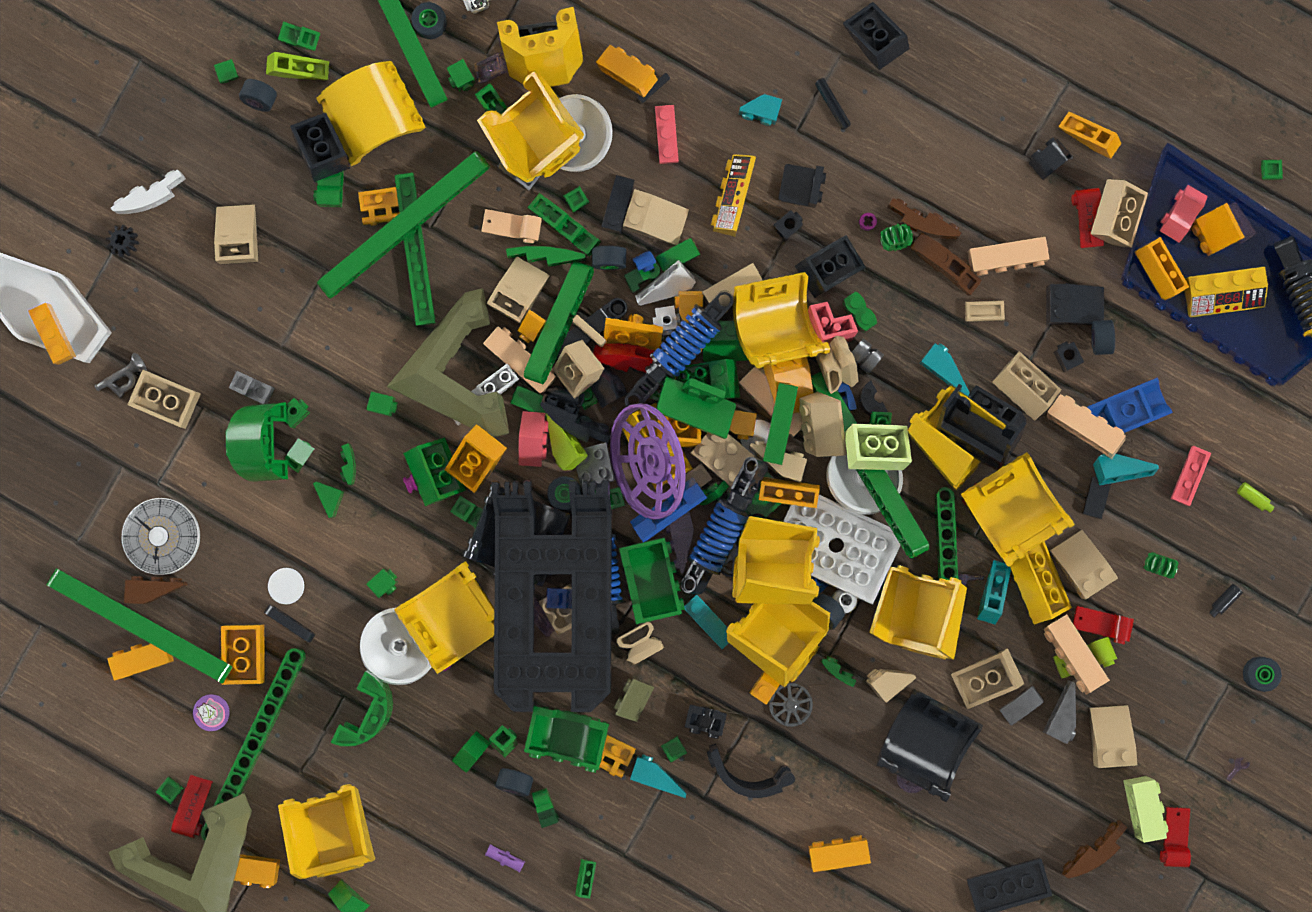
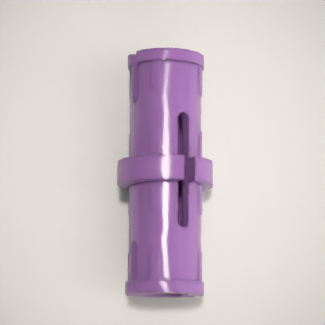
M491 844L485 856L500 862V865H506L519 873L525 863L524 860L511 855L509 851L504 852Z

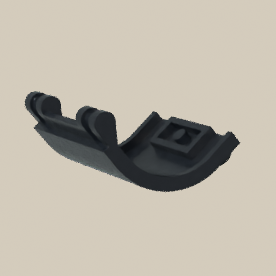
M500 487L499 494L505 495V489ZM490 490L488 497L486 496L484 499L486 503L473 536L467 542L469 544L466 551L464 550L462 556L495 568V511ZM533 500L535 535H563L571 515ZM536 574L535 584L543 587L548 574Z
M914 689L901 707L884 740L876 766L888 769L889 773L897 774L927 790L929 794L937 795L940 797V800L947 802L951 795L950 789L957 769L970 745L981 732L983 725Z
M716 743L709 745L710 750L706 751L711 768L716 767L721 780L731 790L740 795L750 798L769 797L783 792V787L795 782V776L787 765L780 766L773 777L756 782L741 780L726 769Z

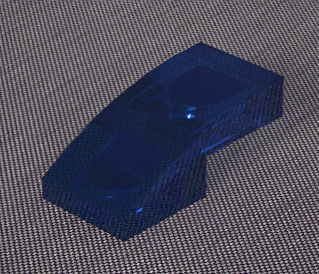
M547 588V608L572 609V589Z

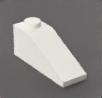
M678 260L635 297L637 303L641 306L678 296V291H690L696 281L694 276Z

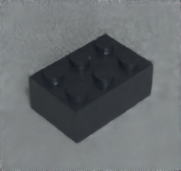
M326 112L290 126L294 141L314 182L350 169L347 155Z

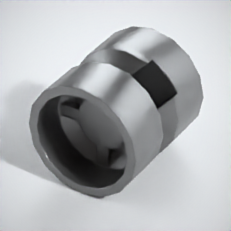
M864 338L852 351L856 364L860 363V368L867 374L872 371L884 356L876 348L872 349L871 344Z

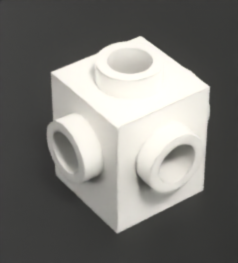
M674 305L655 308L656 317L653 318V325L663 327V336L671 335L672 331H676L677 325H681L680 316L675 314ZM665 319L670 320V322L667 323V324L664 323L663 321H664Z

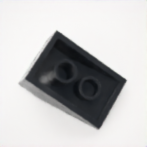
M874 2L843 22V26L878 70H881L910 49L907 35Z
M847 235L795 265L798 273L805 272L808 275L807 287L814 298L866 268Z
M1050 284L1046 287V325H1092L1093 321L1104 320V287L1074 284Z

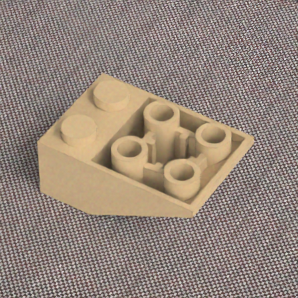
M255 205L216 207L214 244L215 261L219 264L258 262Z
M516 257L496 286L487 305L521 325L550 275Z
M755 441L754 444L751 443L749 449L763 460L766 444ZM785 453L782 465L767 462V465L780 478L801 482L807 459L803 458L804 454Z

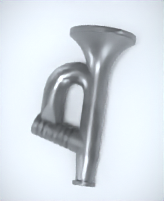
M133 353L130 363L100 383L95 384L96 390L100 391V389L109 387L121 398L136 385L137 377L134 372L147 371L143 360L138 354ZM127 376L129 378V381L121 387L114 383L122 377Z

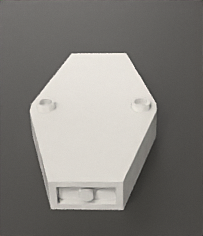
M0 253V319L10 332L19 340L46 349L28 310L43 303H49L52 305L76 355L74 359L90 363L112 332L72 281L58 272Z

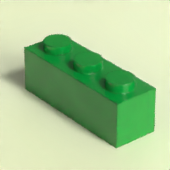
M581 859L575 892L577 897L590 899L596 862L593 860Z

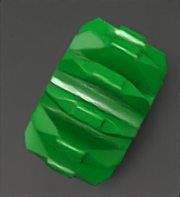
M897 224L885 228V230L881 231L880 235L883 249L896 251L907 248L913 241L912 230L906 224Z
M1151 552L1146 557L1144 569L1171 579L1177 573L1179 563L1177 560Z

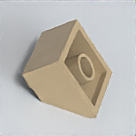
M580 340L564 347L552 370L573 398H577L599 379L604 367L584 341Z

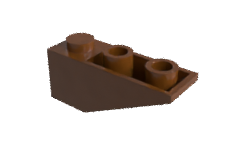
M132 576L131 580H125L124 603L148 604L187 586V582H182V578H170L169 582L162 581L163 577H151V581L143 580L142 576Z

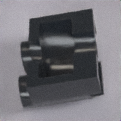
M1055 137L1045 144L1047 147L1043 151L1038 149L1031 155L1033 159L1029 164L1042 180L1046 179L1072 157L1059 139Z
M871 380L862 387L859 403L862 410L870 416L872 411L888 412L883 402L879 403L875 400L874 397L877 390Z
M690 704L685 727L690 728L689 732L700 734L701 731L708 733V737L719 739V736L722 737L727 713Z

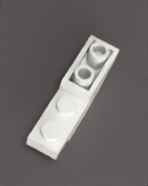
M178 169L176 171L172 170L165 175V179L150 185L149 190L143 186L133 188L128 196L116 200L111 209L117 214H131L157 207L173 198L175 195L171 189L186 178Z
M506 364L476 386L471 392L480 396L497 391L501 395L519 378L510 366ZM454 420L458 426L461 424L460 422Z

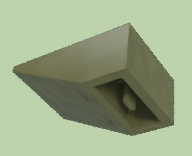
M635 676L632 679L628 678L623 688L625 694L623 697L619 696L614 706V709H616L615 715L637 722L654 686Z

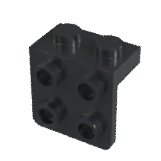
M786 164L781 182L779 201L816 208L817 202L821 203L823 192L820 191V186L825 184L827 173L823 172L824 167L816 166L815 169Z

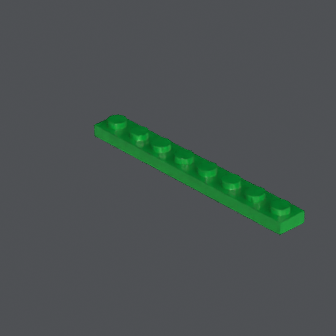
M414 173L394 175L400 213L418 199ZM421 225L404 239L416 326L436 324Z

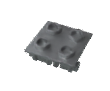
M607 443L583 448L588 457L576 466L580 487L582 488L583 480H588V484H591V480H595L597 483H602L603 480L614 481L615 476L613 475Z

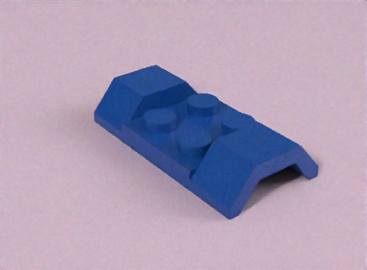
M1158 377L1087 407L1091 410V414L1096 417H1103L1107 420L1108 425L1113 428L1118 427L1124 433L1173 413L1161 393Z
M692 477L685 482L681 502L671 515L661 519H649L638 515L630 523L644 543L707 497ZM673 494L662 503L661 512L670 509L675 500Z

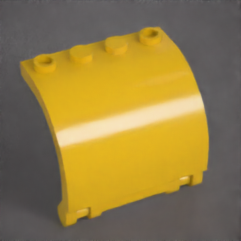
M392 61L374 63L357 69L332 83L316 98L323 107V113L326 112L336 131L343 149L349 157L348 162L351 166L358 164L363 156L381 144L408 133L420 132L426 128Z
M805 272L734 286L733 316L737 336L744 354L757 369L767 364L772 366L783 361L807 356L814 357L818 353H830L828 342L820 340L810 321L807 308L808 275Z
M1027 452L961 494L983 532L1008 567L1013 564V561L1018 558L1022 559L1025 557V553L1053 535H1060L1064 529L1075 525L1047 487Z
M466 561L432 586L394 609L398 618L403 622L409 634L413 637L437 674L494 636V606L475 580L476 575L474 572L471 573Z

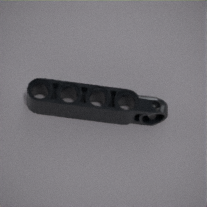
M615 298L584 321L597 333L602 334L606 318L621 319L627 313V304L623 299ZM576 326L567 333L554 365L565 346L583 340L587 345L592 339Z

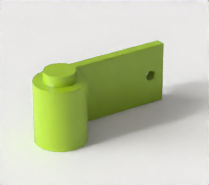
M1109 637L1087 645L1099 665H1103L1105 668L1115 664L1114 660L1117 657ZM1054 656L1053 659L1061 679L1071 676L1066 670L1064 660Z

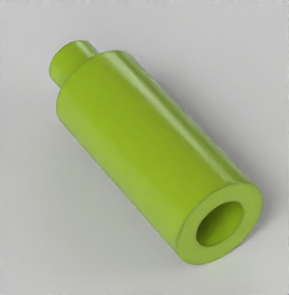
M1244 482L1237 490L1240 496L1261 511L1266 510L1269 513L1273 511L1274 506L1270 504L1271 500L1248 483Z

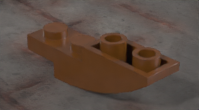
M893 198L887 207L903 217L899 223L900 225L906 224L910 226V230L918 234L923 233L929 237L939 239H958L962 234L958 226L953 223H946L941 215L929 212L926 218H924L923 213L917 209L912 210L906 206L907 203L899 198L897 200Z
M920 233L909 247L935 271L945 275L967 296L972 295L982 281L970 271L971 267L923 233Z
M1119 820L1112 822L1107 827L1108 832L1095 841L1094 848L1086 844L1076 851V857L1072 861L1069 860L1063 866L1062 874L1067 878L1077 877L1105 863L1121 848L1115 842L1128 827Z

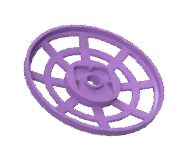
M643 403L629 405L618 414L611 431L610 458L613 473L625 500L638 514L649 519H661L671 515L677 509L684 493L686 473L682 448L673 427L660 411ZM640 409L645 420L638 422L632 427L626 422V419L632 412ZM647 410L654 414L664 427L658 422L651 420ZM647 426L650 437L644 438L639 431ZM654 427L662 431V439L656 437ZM622 428L631 434L628 443V455H620ZM635 440L639 442L637 455L634 454ZM668 441L672 447L674 456H670L667 447ZM622 463H630L633 476L638 484L633 491L630 489L625 478ZM636 463H638L639 469L643 475L642 478L638 472ZM671 464H674L676 467L674 479L670 474ZM667 479L671 488L667 492L662 493V482ZM648 482L656 483V492L647 487ZM642 491L649 497L656 499L655 511L645 507L637 499ZM673 494L675 498L674 503L669 510L661 512L662 500L669 498Z

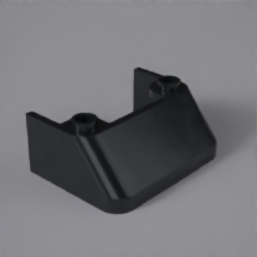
M958 384L942 407L936 429L977 460L994 470H999L1006 465L1019 443L1026 422L1023 421L1019 428L1005 426L1003 430L971 412L970 401L966 397L960 396L962 385Z

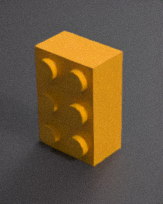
M476 424L463 438L446 466L445 471L475 493L486 482L507 448Z
M264 625L221 626V660L233 666L222 685L265 683Z

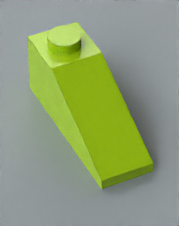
M273 52L267 56L266 75L295 79L328 80L329 61Z
M546 414L552 453L556 459V464L562 470H573L588 455L575 436L562 429Z

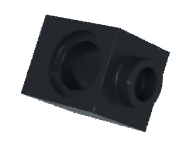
M790 210L773 225V229L786 242L802 228L803 219L797 212L793 213ZM790 220L794 223L795 227L787 229L784 222Z
M1066 341L1058 345V350L1053 352L1063 372L1084 363L1074 342L1068 344ZM1066 350L1071 352V360H1066L1064 358V352Z

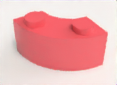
M1187 185L1184 191L1180 189L1174 198L1177 201L1169 214L1166 212L1160 221L1163 224L1160 231L1180 243L1204 207L1208 196L1190 185Z

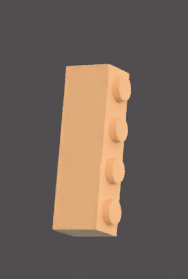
M1046 237L972 248L967 251L971 267L970 271L976 273L977 276L987 275L988 271L993 270L996 273L1006 272L1007 268L1014 267V270L1026 268L1025 265L1033 264V267L1045 265L1044 262L1049 260Z
M497 327L485 340L484 346L505 364H508L514 372L542 395L556 380L554 371L551 369L544 384L525 379L524 370L531 356L525 350L527 346L519 339L517 342L511 338L513 334L505 327L503 329Z
M754 367L739 382V385L772 417L775 403L763 368L757 369ZM800 412L792 416L789 435L792 438L802 429Z
M1060 394L1047 412L1048 419L1111 459L1125 442L1126 435H1124L1120 428L1111 427L1103 417H1096L1091 414V410L1087 407H1080L1075 404V400L1070 396L1066 395L1064 397Z
M1067 614L1044 628L1046 639L1055 646V653L1060 659L1064 660L1066 670L1071 676L1075 677L1077 680L1076 685L1081 692L1087 695L1110 681Z

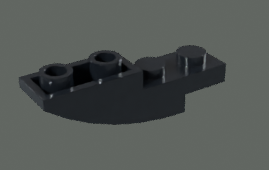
M544 394L540 404L541 407L562 429L585 442H588L589 437H593L608 444L612 428H609L604 423L592 421L587 416L578 415L580 408L576 407L575 404L559 400L554 395Z

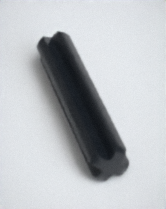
M824 78L817 80L815 85L842 130L847 129L851 123Z

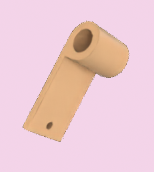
M485 209L481 232L521 239L525 244L534 245V242L539 240L542 218L531 215L519 216Z

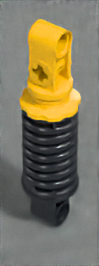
M1293 235L1274 243L1275 250L1285 268L1277 275L1280 279L1285 280L1283 286L1288 287L1286 293L1289 295V300L1293 301L1292 307L1295 308L1294 312L1298 315V321H1301L1300 326L1303 328V336H1311L1312 338V259L1303 261L1297 242Z

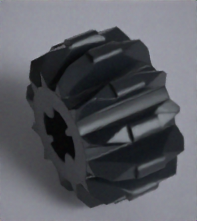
M122 225L121 228L114 226L115 232L108 231L111 237L105 239L107 242H111L107 245V248L112 249L111 253L113 255L118 254L119 257L123 258L124 254L128 257L131 256L130 250L137 251L133 246L139 245V241L135 240L138 234L133 233V228L129 227L127 229L126 225ZM121 238H125L123 245L120 244L122 242Z

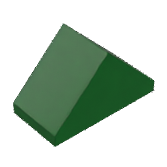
M490 83L475 94L477 101L485 111H496L503 114L507 110V106Z
M314 482L313 485L328 518H334L345 491L320 482Z
M476 731L452 762L467 773L488 748L490 741Z
M342 879L328 893L341 912H364L370 906Z

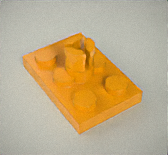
M631 314L628 317V321L606 318L604 328L605 344H630L655 351L661 347L663 327L643 324V317L638 314H634V316Z

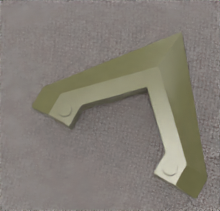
M483 288L466 292L461 296L387 387L471 429L477 424L492 437L509 434L503 397L497 391L477 396L443 374L446 369L445 366L451 357H454L465 336H468L472 329L490 325Z
M245 793L202 812L209 832L192 874L152 856L144 837L110 851L109 855L118 872L187 912H227L231 896L230 891L233 888L240 860L239 855L247 833L246 828L252 810Z

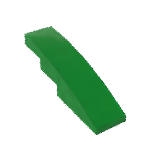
M539 193L528 206L529 210L542 218L545 223L590 257L592 249L598 247L601 243L598 238Z
M524 246L506 249L508 259L527 256L528 263L547 260L548 267L569 264L574 261H586L585 254L561 248Z
M779 382L763 457L765 462L779 465L783 463L798 386Z

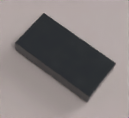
M667 73L663 74L646 96L642 97L640 95L636 101L639 104H643L670 80V76Z
M1091 477L1082 514L1102 519L1111 484L1099 485L1098 479Z

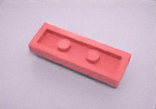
M674 105L655 106L659 163H678Z
M1191 446L1171 500L1186 506L1191 505L1210 458V452L1196 446Z

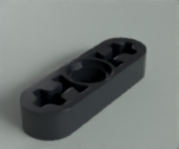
M271 604L264 611L266 615L311 643L316 635L313 631Z

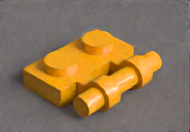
M396 187L358 192L361 212H369V217L362 218L363 225L371 224V226H375L377 223H389L400 214V212H392V208L399 207ZM386 209L385 215H375V210Z
M607 734L600 768L608 771L612 776L616 775L622 778L625 771L618 767L620 763L628 767L636 748ZM604 756L615 760L614 764L611 765L603 761Z

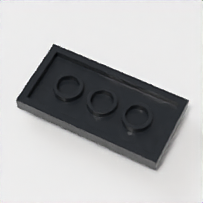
M1040 857L966 879L976 912H999L1052 896L1042 858Z

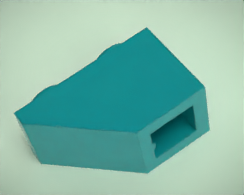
M763 94L741 106L739 115H742V118L745 120H759L761 124L766 126L775 125L782 99Z

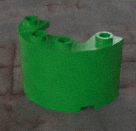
M286 402L245 406L232 416L225 431L226 456L229 458L233 469L243 479L252 482L288 479V460H274L273 422H287Z
M665 538L619 548L636 624L682 614L681 610H685L683 599H679L677 592L681 591L678 580L674 581L673 573H676L674 561L670 562L668 553H672L670 542H666Z
M369 670L365 671L357 690L374 697L360 727L347 721L344 726L341 724L338 726L331 740V743L335 745L356 746L367 742L379 734L390 720L393 710L391 689L388 683L381 681Z
M534 706L524 752L530 753L529 757L537 759L547 755L557 762L568 760L571 761V765L583 766L586 771L596 773V770L600 769L610 723L607 721L600 722L598 718L571 711Z

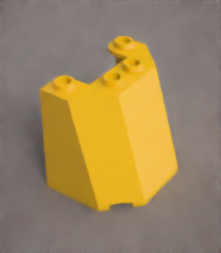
M574 7L561 9L557 13L558 30L520 37L518 26L514 21L505 20L497 22L503 53L511 78L523 84L529 74L536 72L546 80L550 87L570 83L573 75L584 62Z
M536 72L529 74L523 82V86L528 92L523 94L513 105L509 106L503 114L496 111H486L477 120L505 169L525 182L533 181L535 177L541 175L544 178L552 176L579 153V142L584 136L580 127L549 84Z
M950 385L946 390L942 389L936 397L938 401L930 411L925 410L924 413H915L910 420L912 424L908 429V434L951 486L957 490L977 470L981 461L974 458L936 429L942 407L955 390V387ZM960 392V396L966 397L970 401L971 412L1002 430L1005 428L1006 425Z
M749 516L739 536L738 555L734 559L732 596L736 598L735 601L737 603L811 604L814 597H817L819 593V586L816 585V581L811 579V574L814 570V563H811V555L814 549L818 548L820 537L817 536V528Z
M904 566L890 567L870 633L883 642L903 647L902 649L939 659H954L967 587L961 584V580L950 577V580L939 578V581L933 580V577L924 574L921 577L914 576Z
M814 602L811 604L754 603L746 618L743 617L739 622L737 621L735 624L731 623L726 630L727 641L780 685L785 687L789 681L793 682L797 679L817 653L820 647L818 644L829 630L830 613Z
M351 784L343 785L337 792L326 794L325 798L318 799V797L307 799L305 803L295 801V799H288L283 801L284 804L278 805L291 875L298 879L317 876V878L360 868L364 866V863L375 860L359 791L355 786Z

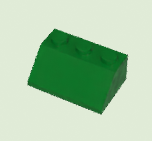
M718 321L723 330L719 331L714 338H711L709 343H706V347L703 348V362L723 359L749 361L740 345L734 321Z
M445 437L416 446L403 453L425 506L466 491L465 486L445 471L452 458Z

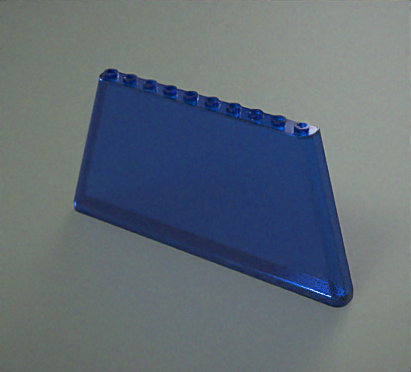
M1167 143L1161 150L1133 246L1130 248L1121 276L1122 285L1130 290L1134 289L1137 291L1138 296L1146 301L1149 299L1155 303V308L1160 311L1165 310L1173 320L1183 322L1189 331L1202 335L1201 338L1205 342L1218 346L1217 349L1223 354L1233 356V360L1236 363L1246 365L1254 375L1264 377L1266 379L1265 382L1270 386L1284 385L1312 362L1311 336H1303V328L1300 326L1301 321H1298V315L1295 314V308L1292 307L1293 301L1289 300V295L1286 293L1288 287L1283 286L1285 280L1280 279L1277 275L1285 268L1274 247L1275 242L1293 235L1303 261L1312 259V239L1170 143ZM1187 185H1190L1208 196L1204 207L1196 219L1228 203L1245 238L1208 256L1207 253L1202 251L1200 247L1201 242L1198 236L1194 235L1191 228L1179 243L1160 231L1163 225L1160 221L1166 212L1169 214L1177 201L1174 198L1179 190L1184 191ZM1161 237L1185 279L1192 276L1265 267L1268 283L1265 307L1190 318L1188 316L1185 290L1167 300H1163L1134 251Z

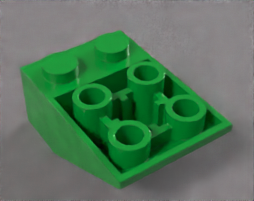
M723 359L687 365L684 371L679 370L680 375L677 381L685 383L692 378L725 391V400L740 398L736 360Z

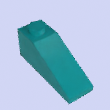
M936 343L932 345L919 364L949 386L952 385L956 388L958 384H961V393L968 396L970 392L952 356L948 353V349L940 343L939 345Z
M1102 454L1098 456L1093 464L1099 485L1153 476L1159 469L1157 464L1115 454L1112 459Z
M995 560L992 562L979 606L978 620L995 625L1002 615L1011 572L1010 566L1008 567L1005 563Z
M696 594L684 605L685 610L713 641L723 649L729 643L726 633L728 627Z
M642 754V757L637 756L630 780L686 798V791L657 762L652 761L653 757Z

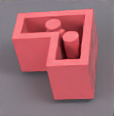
M828 302L809 306L808 313L811 324L822 342L830 344L835 336L844 337L847 342H851L854 339L858 330L852 314L834 318Z
M522 412L519 432V465L542 467V460L546 459L547 448H543V445L547 444V434L545 432H548L549 429L548 422L545 421L546 413Z

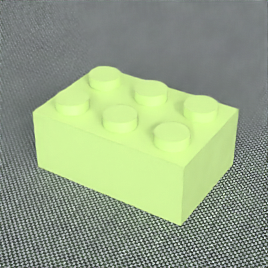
M852 424L845 431L849 469L904 470L912 462L907 426Z
M1147 776L1123 780L1135 838L1144 843L1166 839L1168 825L1166 821H1163L1162 813H1164V806L1162 801H1159L1158 794L1161 793L1159 783Z

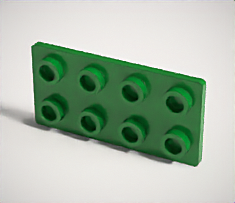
M666 377L656 409L668 418L726 439L736 404L724 399L725 391L690 378L685 383Z

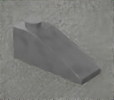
M1069 680L1043 731L1066 744L1072 741L1076 734V731H1074L1076 727L1075 683Z

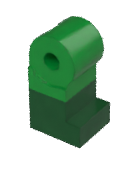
M656 263L653 264L654 268L647 272L635 269L624 275V279L632 294L640 291L639 285L646 281H654L659 277L660 268Z
M544 788L532 792L541 827L544 828L558 823L559 818L548 789Z

